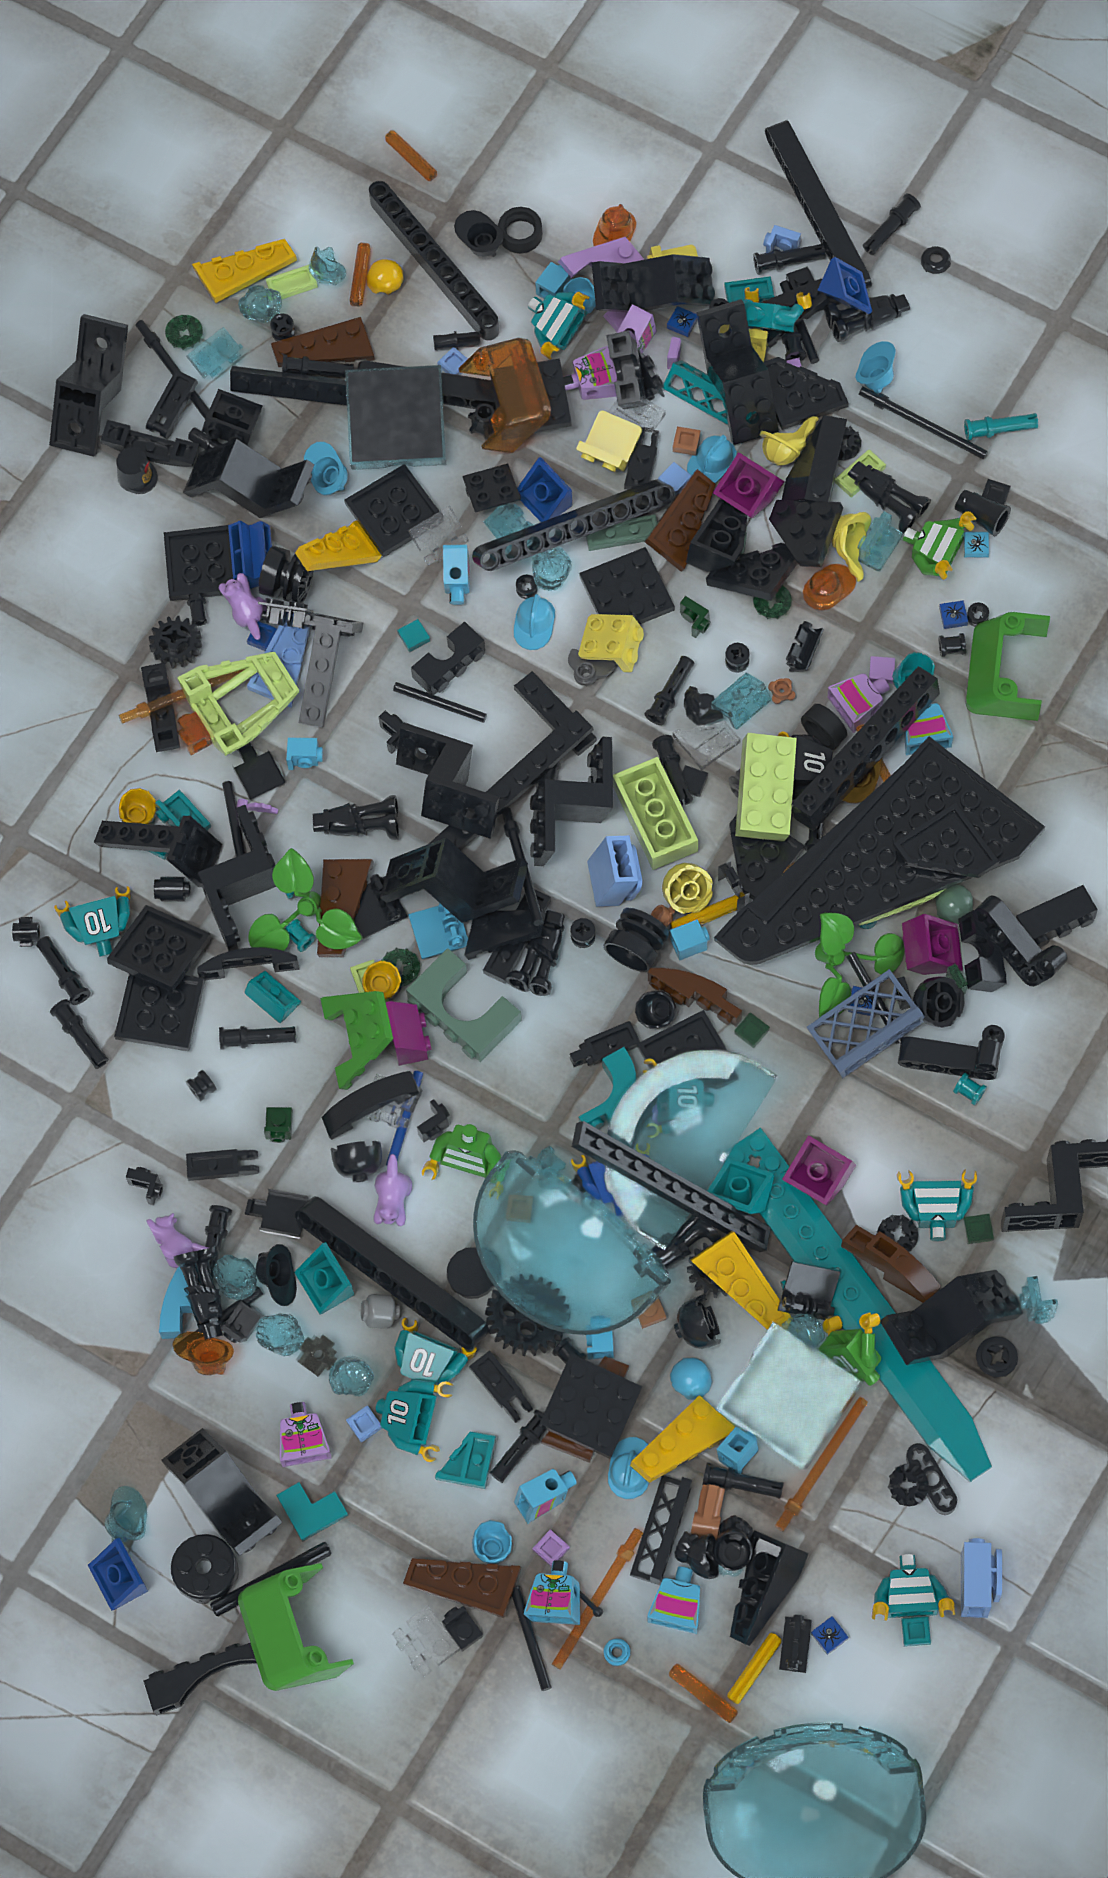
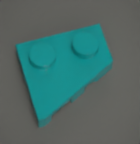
M470 1431L463 1439L460 1447L455 1449L443 1468L437 1471L435 1479L485 1489L496 1436Z

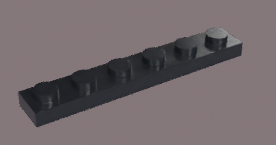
M232 366L230 370V391L349 406L348 380Z

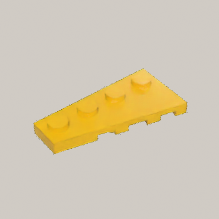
M357 520L348 527L343 526L339 528L335 533L325 534L322 539L317 538L299 546L295 552L307 571L378 562L382 556Z
M731 1231L690 1259L769 1332L791 1318L789 1313L777 1310L780 1299L734 1231Z
M699 1395L631 1461L630 1466L650 1483L677 1468L679 1464L686 1460L689 1461L697 1457L702 1451L718 1445L720 1441L724 1440L733 1431L735 1426Z

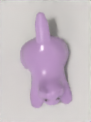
M239 573L237 580L230 579L226 584L221 583L218 588L231 605L232 616L235 622L241 627H248L253 637L259 640L260 629L257 622L262 618V612L267 611V606L258 604V602L265 603V601L261 597L255 598L252 595L247 577L243 573Z
M392 1154L388 1160L387 1171L378 1174L374 1186L379 1198L374 1214V1222L376 1224H381L382 1222L392 1224L396 1222L398 1226H403L406 1220L404 1198L410 1195L412 1191V1181L409 1176L398 1172L397 1159Z
M174 1213L169 1216L157 1217L155 1222L151 1219L146 1220L157 1243L161 1244L159 1247L169 1266L173 1268L179 1267L175 1263L173 1256L209 1248L193 1243L189 1238L177 1232L174 1227L177 1221L174 1218Z

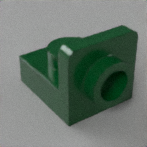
M687 596L680 602V613L686 621L694 622L691 632L692 636L697 638L700 633L706 632L711 623L709 621V610Z
M266 1107V1127H264L266 1139H270L271 1142L275 1143L291 1140L292 1107Z

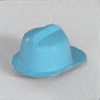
M882 341L870 346L864 352L855 378L857 382L864 384L877 394L881 393L882 389L890 384L894 377L892 364L896 349L892 343Z
M710 436L699 446L696 456L692 455L687 464V472L692 475L698 469L716 483L726 473L736 457L737 451L734 445L727 440L726 436Z
M326 442L312 444L306 450L304 460H309L315 464L311 472V482L315 490L322 495L343 491L348 478V472L335 449Z
M535 594L534 597L525 599L519 605L514 624V638L522 648L538 650L549 642L555 619V609L552 603Z
M628 1437L621 1440L616 1445L610 1460L608 1484L618 1497L624 1499H634L641 1496L649 1484L647 1480L630 1466L631 1461L648 1446L644 1440L637 1437Z

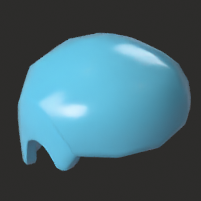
M583 277L574 278L564 286V292H581L589 296L590 298L585 299L583 302V306L588 312L587 314L593 311L596 307L594 285L589 279Z
M683 1358L673 1366L670 1373L673 1388L688 1400L696 1399L699 1395L703 1397L710 1390L712 1384L710 1371L697 1358Z
M492 1520L481 1523L474 1532L472 1539L473 1551L484 1563H500L511 1553L512 1536L506 1531L503 1523Z

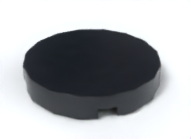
M477 1247L464 1248L456 1252L447 1266V1280L451 1289L467 1299H477L487 1295L498 1279V1267L493 1256L486 1250Z

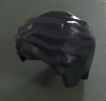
M689 686L684 694V708L686 716L693 723L703 726L723 718L721 710L711 707V703L715 700L714 695L708 693L700 694L698 693V688Z

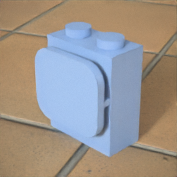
M630 835L606 836L587 861L596 907L619 906L624 899L632 901L642 887V875L635 845L631 844Z
M973 1538L969 1539V1542H964L961 1551V1617L988 1618L991 1610V1592L993 1594V1602H999L1002 1595V1549H996L993 1556L991 1555V1543H985L984 1539Z

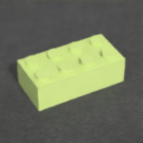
M747 733L743 738L735 836L785 841L790 835L797 738Z
M658 757L613 775V788L652 870L698 852L697 836Z

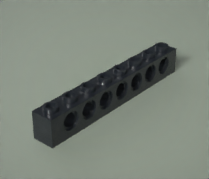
M918 666L793 801L791 805L794 818L814 832L940 695L938 678Z

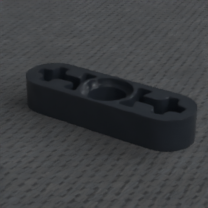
M920 1443L911 1445L906 1453L907 1464H914L921 1468L922 1465L918 1460H912L913 1451H917L918 1454L924 1453L922 1458L924 1465L927 1466L930 1463L932 1466L924 1468L923 1471L925 1474L935 1473L939 1477L937 1485L929 1486L926 1496L937 1513L941 1515L951 1514L957 1505L956 1494L929 1449ZM942 1486L945 1487L941 1491L943 1497L951 1499L949 1508L945 1505H939L941 1498L936 1491Z

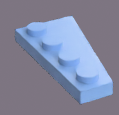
M286 612L284 625H279L265 653L275 651L297 686L310 627H305V629L292 627L293 619L291 627H288L289 612ZM258 672L254 674L247 684L248 690L273 700L272 694ZM292 700V702L288 705V707H291V708H292L293 700Z

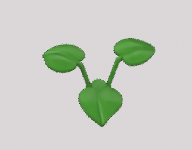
M290 848L275 865L272 878L280 891L284 893L294 891L295 896L302 897L297 904L298 909L281 924L274 914H264L258 917L249 931L248 940L250 946L284 951L290 942L289 933L284 927L299 914L304 916L316 914V921L320 924L316 930V937L324 946L331 949H345L357 944L362 939V935L348 913L337 908L330 909L324 913L321 919V896L314 891H310L314 884L313 873L305 859L293 848Z
M839 913L820 914V943L816 947L815 957L818 961L826 963L825 968L830 970L836 978H828L822 986L819 999V1018L851 996L849 984L842 982V976L836 971L834 966L842 964L845 956L852 953L844 951V949L846 948L845 944L849 943L853 938L854 925L850 918ZM887 933L882 935L876 942L874 947L875 956L856 954L859 959L875 961V972L882 975L889 969L891 972H894L899 967L904 957V942L898 935Z

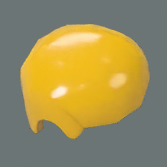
M388 259L376 261L368 271L366 277L367 286L375 294L384 292L389 295L391 292L398 290L404 280L401 266L395 261Z
M141 788L130 789L120 799L119 817L122 819V822L149 824L155 816L156 800L147 790Z
M386 961L372 963L367 967L362 977L364 991L383 992L385 1000L394 996L401 983L398 968L391 962Z

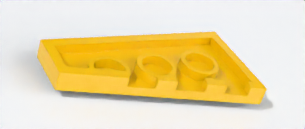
M281 239L256 246L254 250L246 252L243 250L234 252L235 255L221 258V256L211 258L212 261L203 264L197 262L193 263L192 266L214 302L217 303L297 261V258L287 241Z

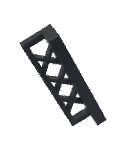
M664 1475L661 1476L630 1576L661 1585L692 1488L691 1479L682 1477L680 1481ZM665 1483L679 1487L676 1497L669 1501L666 1500L662 1493ZM660 1499H662L664 1504L658 1506ZM666 1507L670 1514L668 1522L659 1526L655 1519V1514ZM652 1523H654L656 1527L653 1530H651ZM658 1532L662 1539L660 1547L651 1551L647 1544V1539ZM644 1548H646L648 1553L642 1556ZM650 1557L654 1563L651 1575L637 1571L640 1562Z

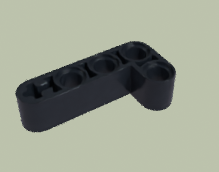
M988 896L973 911V919L1025 984L1032 987L1041 984L1053 977L1067 962V954L1059 946L1053 945L1042 951L1004 902L997 896Z
M903 1037L900 1043L898 1064L910 1069L962 1076L966 1073L969 1075V1078L994 1080L998 1072L1001 1044L993 1040H980L978 1047L917 1037Z

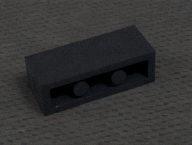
M1081 885L1016 915V919L1041 948L1047 945L1050 939L1057 936L1059 938L1065 937L1076 927L1081 926V928L1092 924L1098 909L1085 886Z

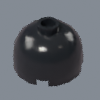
M938 976L927 978L918 985L914 992L913 1002L923 1013L925 1024L941 1028L948 1027L954 1024L952 1022L956 1017L961 1016L965 1004L964 993L954 983L956 982L955 980Z
M365 1141L338 1145L337 1149L331 1148L334 1168L341 1176L352 1178L354 1183L368 1181V1176L376 1173L380 1168L382 1162L381 1142L372 1141V1146H366Z
M699 1295L686 1301L678 1310V1323L674 1324L678 1338H683L688 1345L698 1349L709 1348L721 1342V1339H716L715 1336L720 1334L717 1319L712 1307H706L703 1301L707 1300L704 1295Z

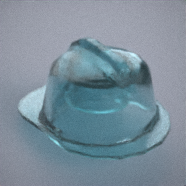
M128 1486L119 1487L113 1493L110 1511L104 1522L105 1529L112 1537V1542L116 1538H120L122 1543L140 1540L145 1535L146 1503L135 1489Z

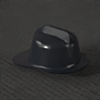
M471 210L460 214L455 220L454 229L456 235L470 248L473 254L479 257L496 256V251L504 238L503 231L487 215L480 211Z
M276 1244L269 1252H262L258 1255L255 1272L259 1282L268 1287L272 1299L280 1306H288L295 1299L297 1291L292 1257L288 1247L283 1244Z

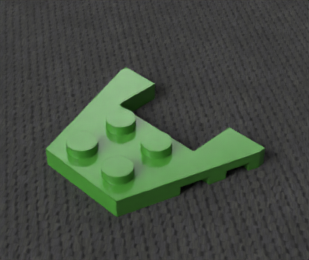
M372 991L320 998L325 1019L333 1020L344 1014V1021L346 1023L352 1058L335 1067L339 1089H349L352 1086L351 1081L356 1076H361L365 1071L364 1066L370 1060H375L393 1040L383 992Z

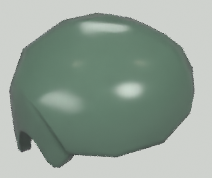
M956 884L946 888L936 896L937 915L940 919L959 924L958 919L973 910V897L971 892L963 885Z

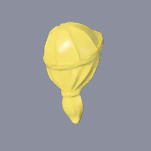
M817 416L808 418L803 422L799 430L794 433L771 434L761 431L760 436L764 439L762 448L765 457L776 465H787L800 456V451L806 446V439L815 430L816 422L819 418Z
M866 512L841 515L832 538L833 547L836 548L839 556L846 561L850 573L857 578V582H860L864 577L863 568L858 561V557L866 544V532L871 524V517Z

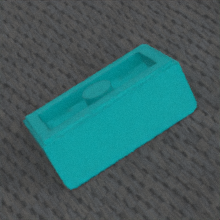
M266 971L251 979L245 989V994L278 1023L283 1022L301 1003L296 996Z

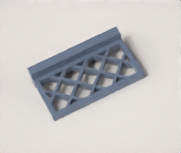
M889 969L808 1025L807 1029L843 1079L922 1024L925 1017ZM889 978L894 984L893 994L879 993L880 984ZM897 990L900 992L902 996L896 995ZM864 995L874 996L872 1009L858 1007L859 998ZM878 997L892 999L889 1012L875 1010ZM895 1000L906 1001L911 1007L903 1014L893 1013ZM844 1009L853 1011L851 1024L837 1022L838 1013ZM857 1011L871 1013L869 1026L855 1024ZM874 1014L888 1016L887 1025L883 1028L872 1027ZM822 1024L832 1025L830 1038L819 1037L815 1029ZM836 1026L850 1028L848 1041L834 1039ZM853 1030H867L866 1040L861 1043L852 1042ZM824 1042H829L828 1048L824 1044ZM833 1043L847 1045L845 1054L836 1060L831 1053Z

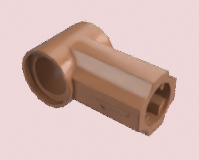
M710 1484L702 1486L698 1510L693 1518L691 1534L696 1533L698 1536L713 1534L715 1540L717 1539L725 1489Z

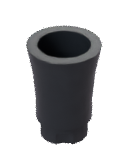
M968 490L962 491L955 504V510L963 514L968 511L973 513L977 518L973 522L984 528L994 537L1001 532L1011 512L1010 506L995 502Z

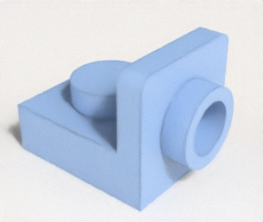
M774 225L772 232H767L763 246H766V253L772 252L775 246L783 251L799 248L801 233Z

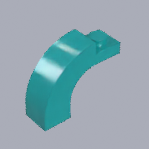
M625 1047L602 1059V1067L613 1085L612 1092L605 1102L578 1117L579 1122L585 1121L599 1129L606 1121L612 1129L622 1122L630 1112L632 1101L636 1096V1072L632 1059Z

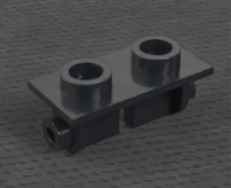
M638 350L646 401L653 400L655 398L654 395L657 393L664 397L665 395L661 389L664 385L661 378L657 374L655 375L653 371L655 367L653 360L649 355L645 356Z
M807 621L799 625L794 639L800 645L792 643L786 656V664L790 667L789 672L808 670L815 650L820 643V638L824 631L823 628L813 629L812 624Z
M802 1615L785 1616L779 1670L806 1673L812 1620L804 1619Z

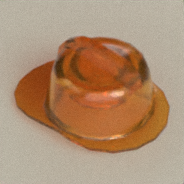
M622 204L605 210L594 232V246L622 237H626L630 242L636 228L635 217L624 209Z
M830 564L814 573L804 585V600L813 609H830L854 590L856 577L850 573L847 566Z
M199 1332L179 1334L173 1341L175 1353L181 1358L192 1362L194 1369L202 1375L224 1374L226 1363L232 1358L234 1353L233 1346L229 1342L216 1338L205 1340L203 1333Z

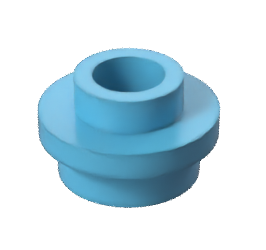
M612 1639L604 1647V1657L609 1664L621 1666L630 1658V1647L622 1639ZM618 1648L622 1651V1655L614 1657L612 1651Z

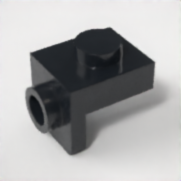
M385 710L378 717L379 724L384 731L391 735L386 743L388 751L393 754L398 749L400 728L403 721L397 715H390Z
M434 1099L430 1101V1107L435 1115L417 1126L418 1135L423 1142L429 1139L430 1141L437 1139L443 1133V1130L449 1127L447 1118L450 1116L449 1112L442 1103L438 1105Z
M136 1167V1169L128 1168L126 1174L128 1184L148 1189L146 1194L147 1202L149 1205H154L155 1200L160 1199L163 1190V1184H161L158 1175L151 1173L149 1169L143 1167Z
M243 1300L240 1301L227 1322L222 1323L219 1328L224 1331L223 1335L233 1343H241L247 1341L264 1315Z

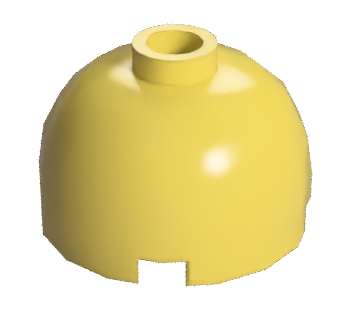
M681 863L675 865L667 872L663 879V897L670 907L679 913L699 912L707 906L712 898V878L707 871L696 864Z

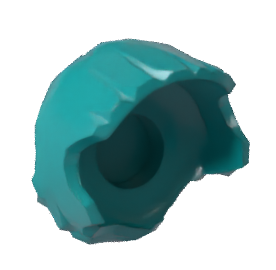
M919 652L908 654L893 672L892 678L895 687L898 689L918 666L934 675L935 665L933 660Z

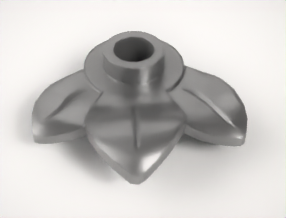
M571 649L568 656L569 666L574 670L575 681L584 686L593 684L597 678L608 676L616 666L614 660L581 659L577 649ZM584 673H589V674H590L589 676H586V677H583V676H582Z

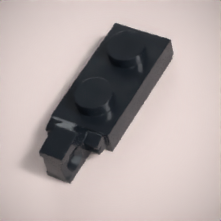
M627 1021L585 1039L579 1045V1050L569 1054L570 1061L573 1067L585 1063L588 1066L602 1062V1059L623 1047H625L626 1051L636 1048L640 1040L631 1022Z

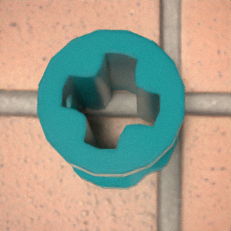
M299 919L293 920L285 928L289 933L290 939L297 945L299 952L305 951L315 940V935L313 933L309 934L301 926Z
M964 1073L957 1082L953 1092L955 1094H962L971 1100V1104L975 1106L983 1096L987 1086L977 1084L968 1078V1074Z

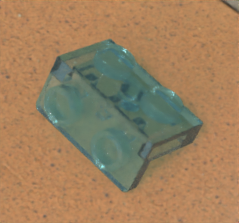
M223 327L186 357L203 379L208 375L213 378L223 370L221 367L223 363L228 361L231 364L241 356L239 351L243 346L241 343L238 345Z
M516 504L498 506L484 521L496 539L533 525L524 519L522 509ZM531 537V538L528 539L527 545H528L531 541L533 542L534 537ZM512 545L507 546L505 549L507 553H510Z
M883 511L879 518H874L869 528L871 530L867 537L863 536L857 547L859 549L858 561L878 572L881 571L903 536L901 531L891 527L892 515Z
M746 672L715 698L711 705L713 709L721 710L723 715L729 718L733 728L739 729L771 701V697L764 682Z
M1027 1277L1025 1286L1021 1287L1022 1293L1019 1294L1021 1309H1026L1028 1322L1035 1321L1036 1324L1047 1323L1055 1316L1058 1300L1042 1301L1038 1277Z

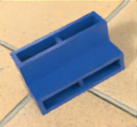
M240 520L228 525L233 579L237 580V575L243 573L248 579L250 589L259 586L262 565L266 554L272 547L270 525L263 521L247 525Z

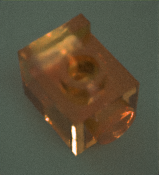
M196 711L191 714H184L177 720L181 728L178 730V734L183 743H186L190 755L212 745L210 734Z

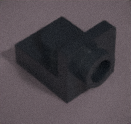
M464 1606L459 1609L454 1607L444 1615L443 1627L462 1652L483 1637V1633L469 1616Z

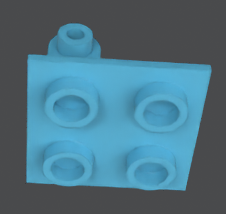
M440 903L438 906L408 914L422 959L440 955L447 948L454 951L467 946L468 937L464 924Z

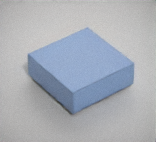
M453 347L437 364L445 373L461 375L471 365V361Z
M673 462L659 476L658 480L672 486L675 495H677L691 475Z
M368 1405L346 1419V1422L361 1443L382 1429L380 1422Z

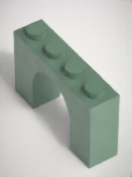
M447 948L406 989L408 1004L417 1005L418 1010L420 1009L426 1014L425 1018L431 1025L441 1027L448 1040L452 1043L458 1042L462 1046V1051L470 1059L475 1057L481 1062L522 1021L521 1011L502 996L478 1019L461 1021L450 1016L443 1007L444 998L450 989L467 973L466 964Z

